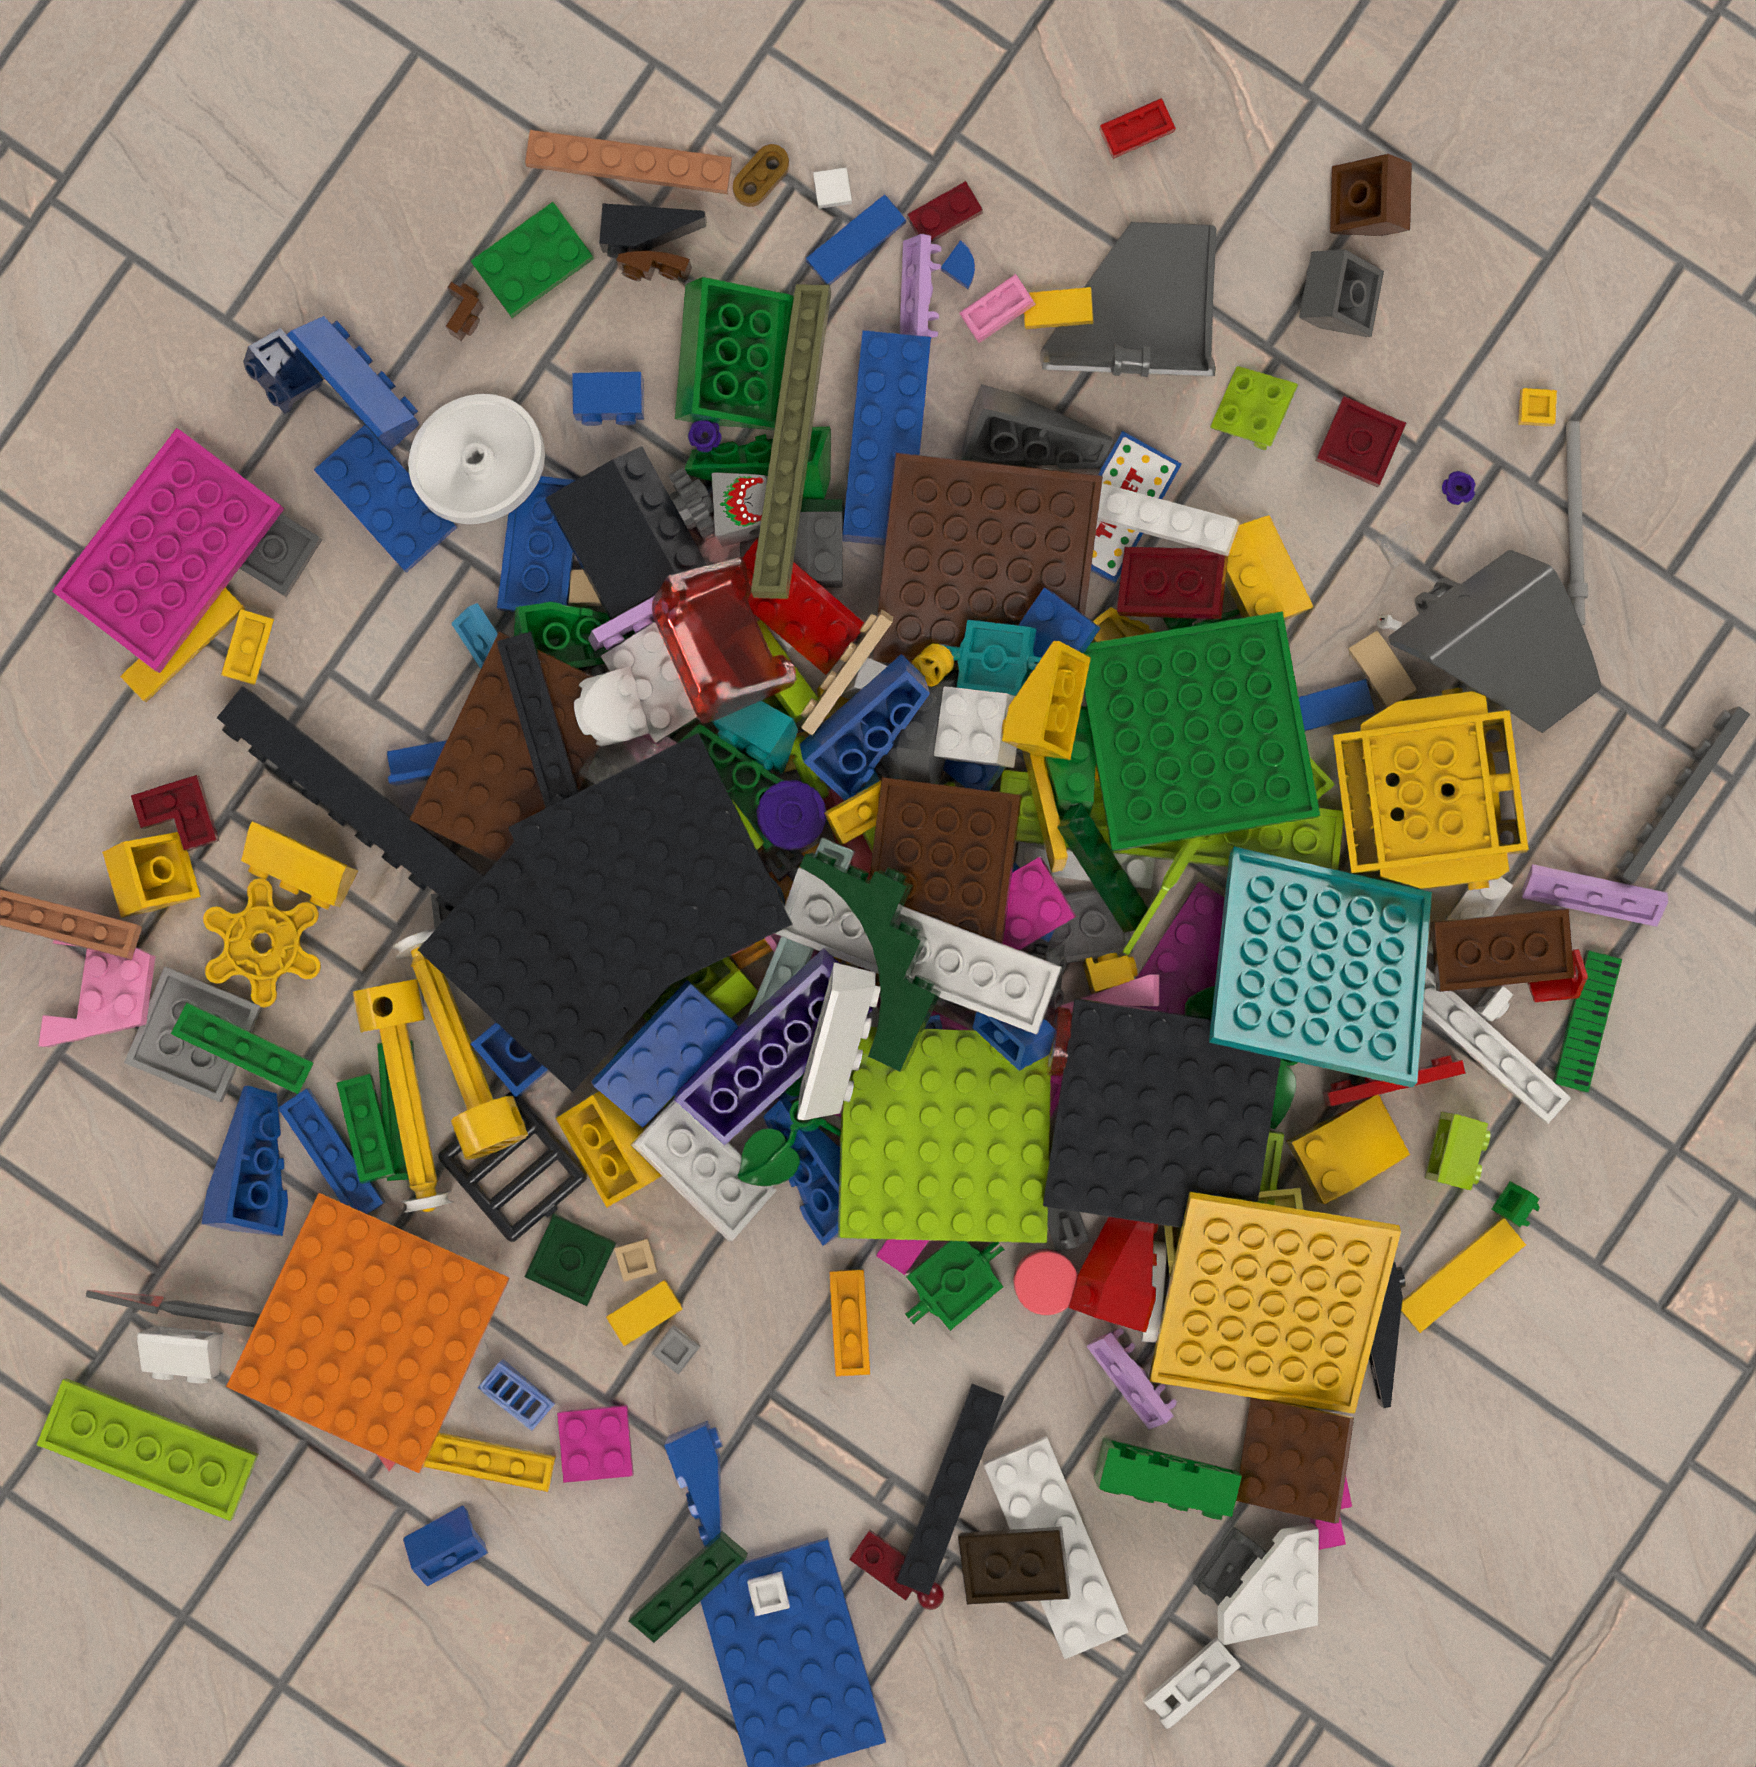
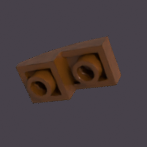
M627 252L618 254L616 259L619 270H622L621 274L638 282L642 278L651 281L655 269H658V273L667 279L677 281L679 277L688 280L692 269L690 259L665 252Z

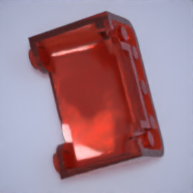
M743 557L669 575L652 601V614L693 710L700 722L704 724L721 719L787 690L797 681L796 670L792 661L781 654L772 656L747 599L751 594L753 573L747 568Z

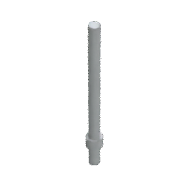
M1580 421L1566 422L1570 584H1567V594L1583 626L1585 625V599L1588 598V583H1584Z

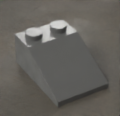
M800 512L793 562L823 588H843L842 512ZM757 538L740 542V560Z

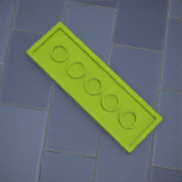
M68 1378L63 1379L36 1444L228 1521L234 1519L259 1455Z

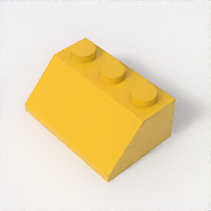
M1270 515L1239 525L1228 555L1225 583L1242 618L1283 611L1284 621L1313 608L1314 606Z
M253 821L249 826L241 858L242 862L250 865L248 872L265 880L271 875L281 880L279 887L295 895H298L299 891L302 890L312 895L310 902L326 910L329 909L330 905L341 907L358 870L268 826Z
M600 1091L555 1118L606 1208L662 1177L631 1146L649 1125L646 1124L642 1128Z

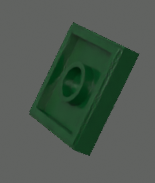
M553 1214L524 1277L588 1306L617 1242L558 1214Z

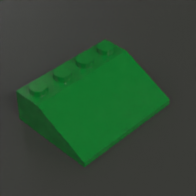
M701 277L685 284L675 420L692 423L706 420L725 427L775 430L794 295Z

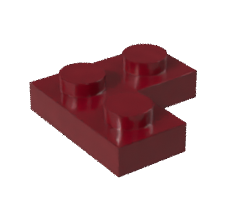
M199 775L131 795L141 829L174 820L184 851H190L219 841Z

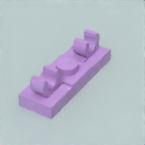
M919 234L903 241L900 334L931 338L938 336L937 331H931L928 328V321L939 319V314L934 311L928 312L933 293L931 272L941 269L940 264H935L930 260V255L941 252V246L931 244L930 235Z
M1117 1329L1094 1339L1087 1345V1348L1146 1427L1150 1430L1167 1423L1173 1417L1170 1410L1175 1407L1177 1401L1172 1399L1164 1403L1161 1400L1160 1393L1166 1388L1165 1385L1161 1384L1154 1387L1148 1380L1145 1370L1128 1356L1134 1350L1135 1345L1133 1343L1125 1347L1120 1345L1118 1337L1123 1334V1329Z

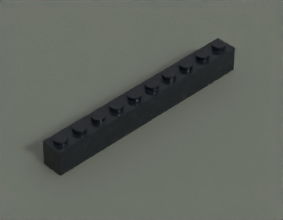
M242 686L217 716V719L225 724L221 729L225 734L236 742H239L241 738L251 745L248 752L262 763L269 759L278 767L275 773L290 785L294 780L305 788L301 794L318 806L320 802H323L331 809L328 815L343 827L349 823L358 831L354 835L369 848L374 844L384 851L381 857L396 869L401 865L411 872L408 879L423 891L427 887L431 888L438 894L435 900L451 912L484 876L424 827L409 820L410 816L248 688Z

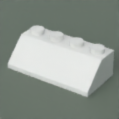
M834 963L800 1087L797 1119L808 1120L839 1114L843 1101L850 1102L854 1087V1081L849 1080L851 1071L859 1070L863 1050L858 1049L861 1038L867 1039L872 1021L871 1018H867L869 1006L876 1007L880 994V987L875 986V972Z

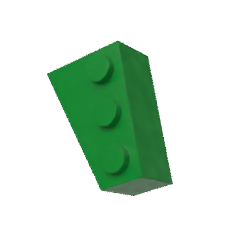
M1081 706L1071 759L1044 757L1058 816L1063 817L1071 805L1080 803L1083 804L1090 815L1094 803L1096 760L1086 706Z

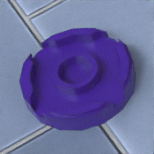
M797 780L781 781L769 787L760 799L757 809L758 827L764 838L774 846L785 850L802 849L812 844L822 833L826 821L824 814L826 812L825 804L820 794L808 784Z

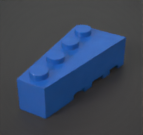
M902 654L898 656L819 726L813 736L810 734L799 744L803 762L844 801L856 795L863 783H867L873 775L874 768L884 754L887 755L893 747V741L899 732L907 727L929 696L930 692L925 676Z

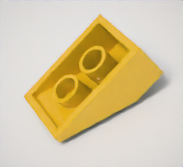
M1053 641L1009 705L1007 717H1005L1002 723V741L1032 755L1070 760L1091 658L1060 641Z
M1379 1095L1369 1097L1286 1140L1317 1202L1324 1205L1359 1187L1410 1155Z

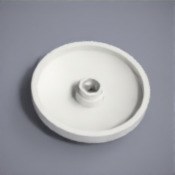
M493 394L469 395L445 404L423 423L411 445L408 462L409 475L418 496L436 515L460 524L486 523L512 512L532 493L543 471L545 447L540 430L533 418L519 404L508 398Z

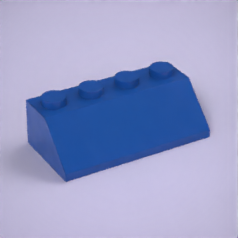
M322 316L291 330L287 334L299 351L389 451L420 425L414 417L418 410L405 396L399 400L391 391L396 387L383 371L376 374L369 367L373 360L360 346L356 349L352 348L346 341L350 334L337 320L331 324L325 316Z

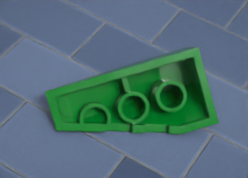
M554 602L519 606L515 609L514 636L532 631L538 650L575 668L602 665L605 662L601 656L609 650H606L603 646L595 651L588 638L592 630L610 621V618L604 612L566 606ZM632 630L623 635L624 640L622 642L635 635V631Z

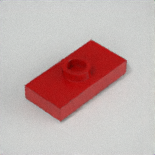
M1160 98L1101 124L1099 130L1112 158L1115 159L1174 133L1176 128L1163 99Z

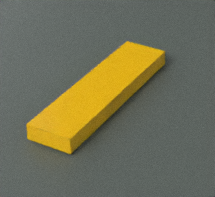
M225 587L160 673L138 659L120 677L144 702H147L238 616L240 609L245 610L246 608Z
M1022 750L1051 873L1063 871L1068 854L1064 838L1057 828L1060 820L1044 756L1032 755Z
M1500 1218L1402 1300L1401 1312L1413 1327L1421 1333L1524 1248L1526 1244L1505 1218Z
M439 1432L423 1467L548 1492L556 1456Z

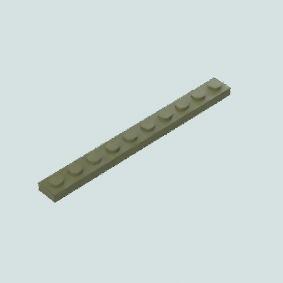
M796 284L751 588L754 598L788 599L831 299L829 285Z

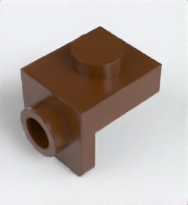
M450 282L447 287L449 292L460 300L461 303L445 327L450 335L462 342L466 334L471 336L480 322L478 316L484 307L478 299L480 294L465 283H462L459 287Z

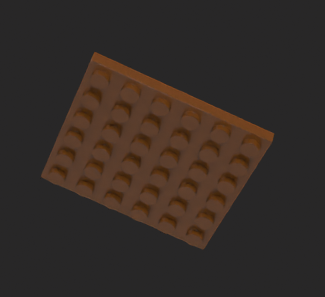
M895 452L876 614L877 617L882 609L893 616V622L872 650L871 659L877 662L892 663L902 654L912 664L915 657L921 654L928 645L940 644L960 647L965 637L967 620L1018 626L1043 588L1051 590L1085 616L1103 476ZM954 661L952 670H959L958 661Z

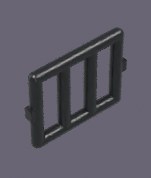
M510 1091L505 1096L514 1097L521 1118L525 1121L524 1125L528 1133L525 1139L489 1154L469 1173L455 1158L462 1151L457 1137L439 1152L438 1159L508 1241L515 1242L544 1216L549 1218L559 1209L557 1205L586 1181L587 1173L521 1096L515 1097ZM536 1134L548 1150L490 1199L477 1183L531 1136ZM558 1160L571 1176L512 1225L500 1209Z

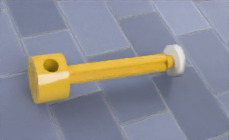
M436 929L426 930L397 942L392 948L399 951V954L396 956L397 959L411 956L413 958L410 967H413L467 1107L466 1111L453 1117L451 1123L465 1159H476L507 1148L525 1139L528 1133L513 1096H505L493 1100L446 976L418 951L420 946Z
M413 979L353 991L360 1032L380 1030L408 1172L409 1187L416 1195V1198L402 1201L407 1205V1209L404 1212L418 1210L431 1212L437 1206L454 1201L448 1199V1194L452 1191L436 1193L435 1187L439 1180L436 1177L407 1029V1023L425 1020L418 981ZM387 998L393 1004V1010L390 1014L385 1009Z

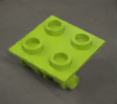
M1237 366L1210 428L1253 441L1255 447L1266 450L1268 446L1271 447L1298 384Z

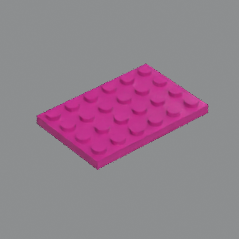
M176 428L52 592L153 670L160 673L285 508Z

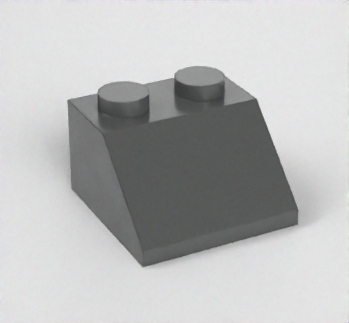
M1345 249L1312 251L1299 318L1321 329L1362 337H1372L1384 271Z

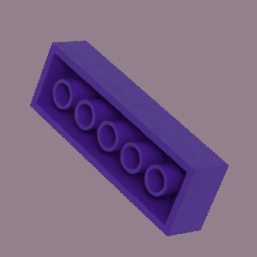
M824 948L751 1014L676 1092L674 1101L724 1146L804 1074L834 963L840 964ZM869 1006L867 1016L873 1011V1007Z

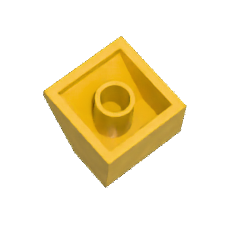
M178 832L124 841L102 852L121 918L156 911L201 897L188 851L183 850Z

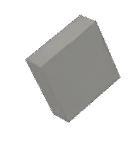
M673 1325L651 1354L679 1375L700 1345Z

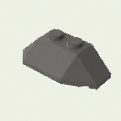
M951 670L937 685L928 686L929 696L907 727L899 732L893 741V747L887 755L884 754L880 759L881 764L892 779L939 784L946 759L934 756L943 689L944 687L957 688L959 670Z

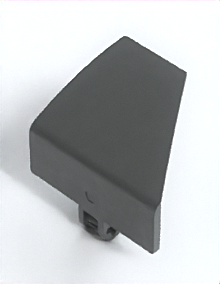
M1130 222L1084 286V288L1091 287L1094 324L1056 327L1040 351L1042 369L1112 372L1113 376H1120L1121 373L1140 374L1141 377H1148L1149 374L1215 376L1216 366L1211 353L1216 227L1206 224Z
M1513 550L1506 551L1462 584L1447 578L1438 580L1432 590L1422 592L1416 596L1415 606L1419 614L1388 637L1390 645L1437 666L1505 710H1510L1511 714L1541 733L1545 732L1601 689L1598 670L1586 634L1558 574L1550 565Z

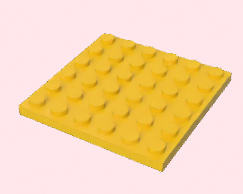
M1190 1192L1149 1372L1150 1382L1355 1414L1401 1234L1400 1226Z

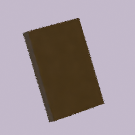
M1062 1527L965 1532L958 1535L967 1605L1070 1598L1071 1592Z

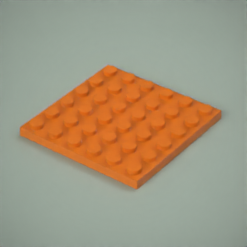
M318 1193L226 1387L412 1471L421 1473L510 1278Z

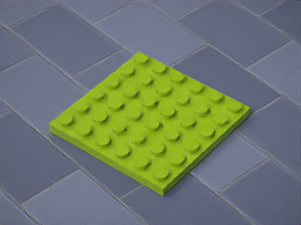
M870 1027L867 1039L861 1038L858 1049L863 1050L859 1070L851 1071L849 1080L854 1081V1087L850 1102L843 1101L841 1108L838 1238L1047 1243L1048 1207L1043 1206V1199L1049 1167L1051 1064L1050 1066L1048 1065L1049 1055L1019 1071L977 1031L924 1029L907 1068L899 1072L868 1057L877 1032V1027Z

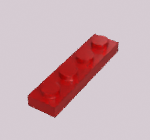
M1451 1055L1430 1059L1432 1066L1418 1068V1081L1415 1086L1466 1074L1463 1060H1452ZM1364 1077L1365 1082L1353 1085L1350 1079L1331 1083V1090L1324 1091L1323 1096L1326 1106H1335L1409 1087Z

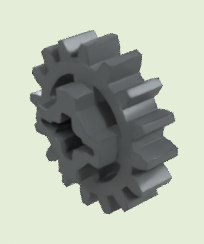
M684 468L673 472L669 477L676 491L669 494L688 531L696 527L704 541L714 537L715 525L712 519L714 517V507L705 486L701 483L700 479L692 482Z

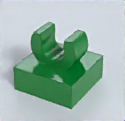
M1509 1181L1491 1210L1520 1228L1522 1225L1527 1227L1530 1222L1526 1219L1533 1209L1539 1211L1540 1209L1537 1203L1540 1198Z

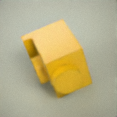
M1110 953L1098 957V963H1094L1092 957L1086 958L1083 963L1091 995L1135 980L1134 977L1138 976L1133 956L1128 957V955L1118 957L1117 953Z

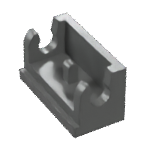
M1233 1527L1193 1583L1205 1596L1211 1597L1219 1606L1226 1596L1231 1598L1243 1583L1241 1577L1258 1557L1262 1560L1267 1553L1259 1544Z

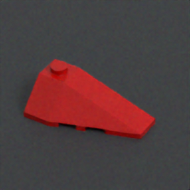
M1108 1217L1078 1274L1068 1308L1097 1319L1146 1333L1156 1301V1287L1152 1286L1153 1266H1157V1254L1153 1253L1154 1234L1158 1231V1224Z

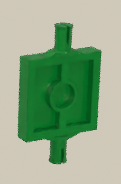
M967 1241L946 1242L906 1275V1278L917 1290L921 1300L908 1312H905L907 1318L909 1319L913 1316L910 1321L915 1325L918 1320L930 1311V1313L939 1317L950 1331L1004 1287L993 1274L989 1263L1005 1250L1002 1245H999V1242H991L982 1251H979L970 1246Z

